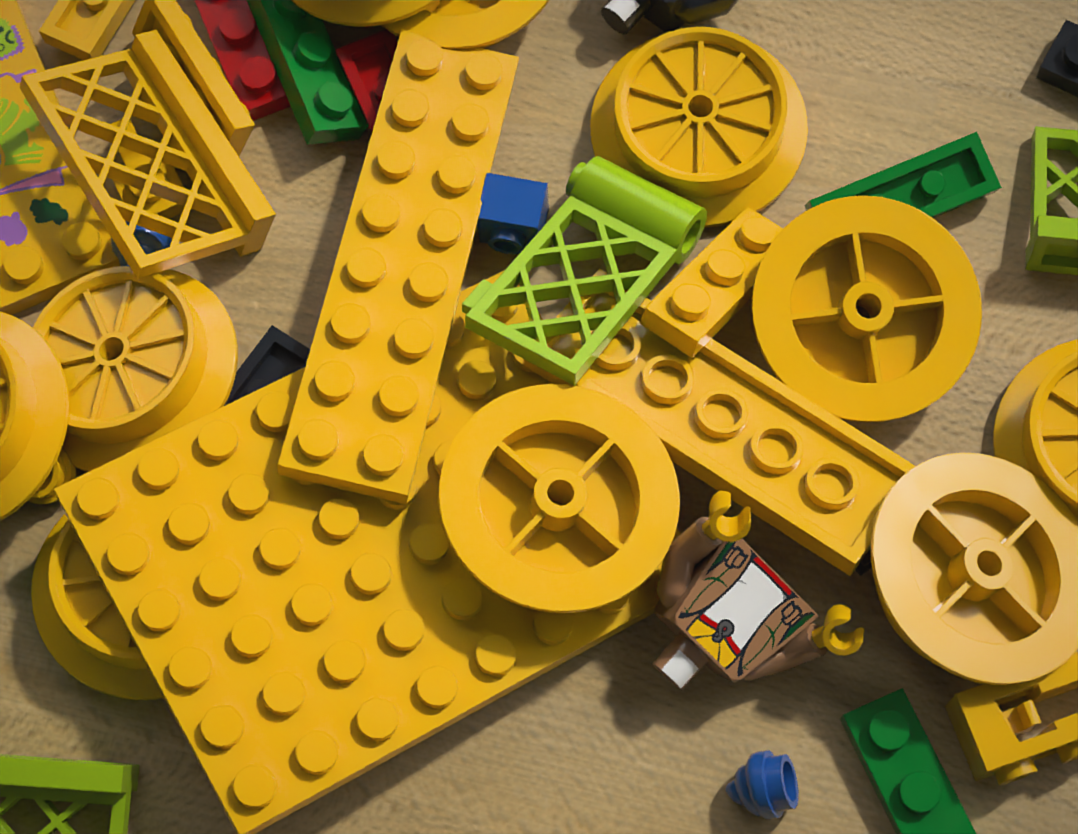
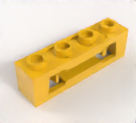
M1078 651L1063 665L1036 680L1013 685L982 684L955 694L946 704L945 708L975 781L995 775L999 786L1020 780L1038 772L1034 761L1058 753L1062 764L1078 759V713L1053 721L1040 732V735L1019 742L1015 736L1019 733H1028L1036 725L1042 723L1034 703L1078 688ZM1023 697L1026 699V702L1003 712L998 707Z

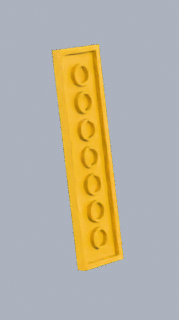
M401 29L278 461V475L407 505L482 205L480 199L486 173H491L517 72L519 57L483 48H441L436 42L430 39H423L419 33Z

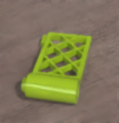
M600 156L593 157L587 164L581 162L574 168L565 190L566 195L570 197L493 284L483 279L462 303V312L466 314L465 328L573 386L581 379L674 263L677 265L682 264L689 257L701 237L707 219V210ZM574 222L594 232L597 241L565 245L562 234ZM635 253L651 261L644 270L619 273L614 256ZM603 258L608 275L575 279L570 262ZM560 265L564 281L537 285L530 284L528 273L533 267ZM613 291L616 306L612 310L585 314L580 296ZM569 298L574 313L573 316L540 320L536 302ZM525 304L530 322L505 325L492 318L491 315L499 307ZM579 332L583 345L575 356L569 359L549 348L545 337Z

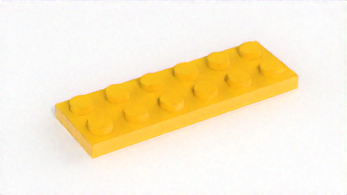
M599 268L592 277L608 274ZM613 291L580 296L585 314L612 310L616 306ZM645 298L575 386L601 392L625 404L637 413L658 435L671 461L717 491L731 493V500L744 508L750 507L751 513L851 576L871 548L872 529L883 499L892 486L916 466L713 339L693 358L689 357L640 324L644 309L651 302V300ZM570 302L556 318L574 315ZM579 332L545 337L549 348L569 359H572L583 346ZM524 360V366L552 384L571 385Z

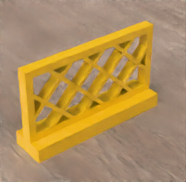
M157 30L136 34L131 49L22 76L20 90L137 279L232 248L236 249L240 257L262 249L276 213ZM123 72L134 89L132 97L98 85L100 78ZM61 88L83 98L76 112L51 102L45 92ZM92 100L124 112L125 114L120 126L116 127L85 115L90 101ZM134 116L157 125L163 134L161 143L126 131L131 117ZM77 131L112 143L107 158L105 159L81 150L74 139ZM121 146L153 158L154 162L149 175L114 162L119 147ZM161 162L186 171L193 182L191 190L156 178ZM107 177L142 190L136 207L109 196L104 188ZM149 193L185 206L179 223L143 210ZM193 209L215 217L223 231L208 234L186 226L190 210ZM138 225L173 238L170 247L146 255L133 235L136 226Z

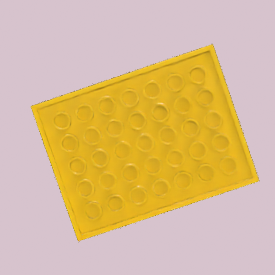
M504 271L485 280L493 284ZM480 282L460 292L407 505L278 475V461L305 367L54 488L60 506L237 834H256L648 617L654 613L655 606L660 600L656 590L662 562L640 587L612 604L575 613H551L533 610L510 602L485 587L466 569L451 547L440 516L439 482L443 462L453 439L467 420L492 400L520 388L552 384L524 366L525 359L465 328L466 314L462 312V303ZM525 304L499 307L491 315L492 318L505 325L530 322ZM552 501L553 503H555V504H557V505H563L562 503H560V502H558V501ZM677 528L673 540L680 535Z

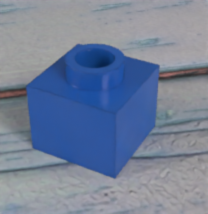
M486 173L480 199L482 205L477 224L479 240L498 252L513 255L520 254L546 224L549 212L548 183Z

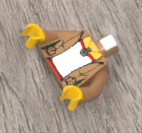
M727 491L715 493L710 500L709 518H698L672 541L662 561L656 590L660 600L655 606L654 614L676 637L654 660L652 665L679 690L682 691L704 665L708 666L717 675L735 683L742 679L753 681L793 669L825 655L827 649L837 655L845 656L853 654L860 649L863 642L864 628H856L850 633H840L834 629L835 626L849 621L851 609L843 604L834 605L827 611L824 626L819 627L814 624V620L819 615L742 539L750 530V507L743 508L742 512L735 517H725L722 515L731 506V493Z

